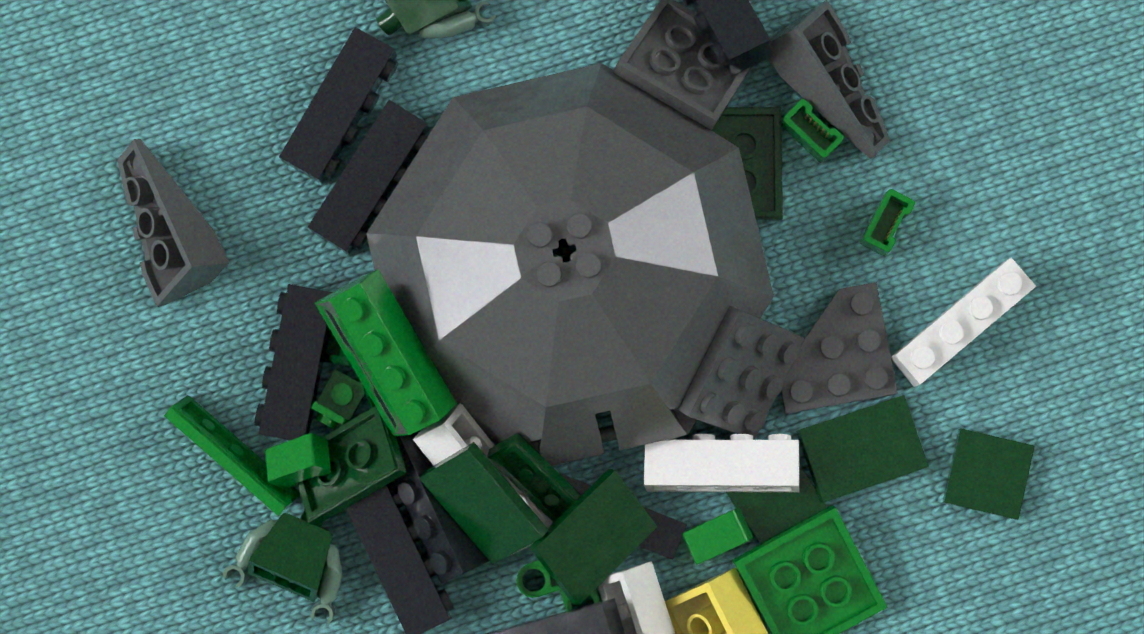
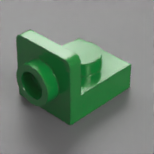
M335 369L317 402L314 401L311 406L312 409L319 412L315 419L334 430L338 424L343 426L351 421L366 395L363 385Z

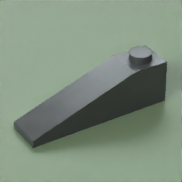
M826 0L777 32L770 39L772 57L768 58V61L776 68L786 83L870 159L884 148L890 141L875 100L871 96L865 95L861 85L860 77L864 76L861 65H853L846 46L851 44L849 35L828 0Z
M134 139L117 161L126 202L128 205L134 206L137 227L132 228L135 240L142 241L146 261L140 262L142 275L156 306L160 307L210 284L229 262L213 228L141 139Z

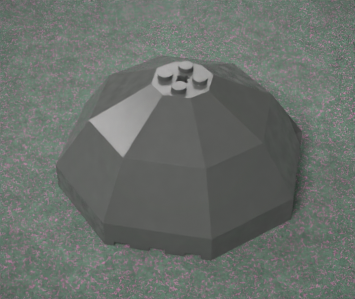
M602 63L453 97L366 233L374 270L379 269L457 404L461 403L487 437L496 444L518 432L551 466L605 454L603 443L617 440L619 449L623 450L688 435L697 419L687 416L678 409L729 306L731 305L761 318L774 297L739 147L613 73L614 70ZM566 240L568 245L576 246L577 252L570 255L571 261L563 263L561 257H554L553 250L559 248L560 241ZM610 411L614 425L599 428L595 414Z

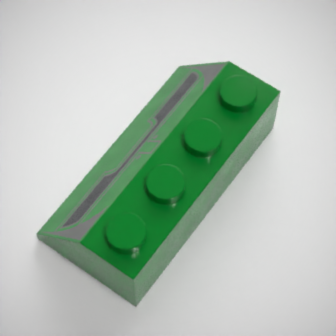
M379 269L315 302L316 307L393 436L411 435L440 421L457 404Z

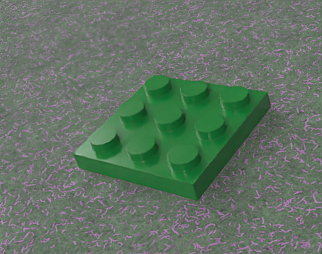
M833 505L732 559L771 634H840L888 608L842 518Z

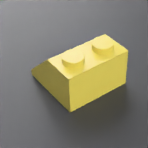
M736 567L665 601L675 634H768Z

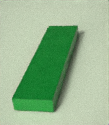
M187 395L172 405L164 415L276 515L280 516L301 495L295 487L283 489L268 483L266 462L192 397Z

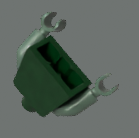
M385 0L390 8L377 17V23L387 35H392L403 26L409 35L421 34L427 39L447 38L474 28L475 23L482 27L489 26L494 21L496 15L489 19H484L479 15L480 9L490 5L488 1H481L477 4L474 11L470 13L468 9L472 5L468 0Z
M304 509L300 518L283 513L278 520H269L250 531L235 557L237 563L224 570L223 578L225 580L228 579L233 569H235L241 575V579L236 587L246 584L250 575L312 602H315L318 596L320 601L314 604L311 611V619L314 621L317 609L325 608L329 611L327 624H329L335 614V609L331 602L337 598L342 578L339 550L331 544L333 534L321 528L323 522L317 526L308 523Z

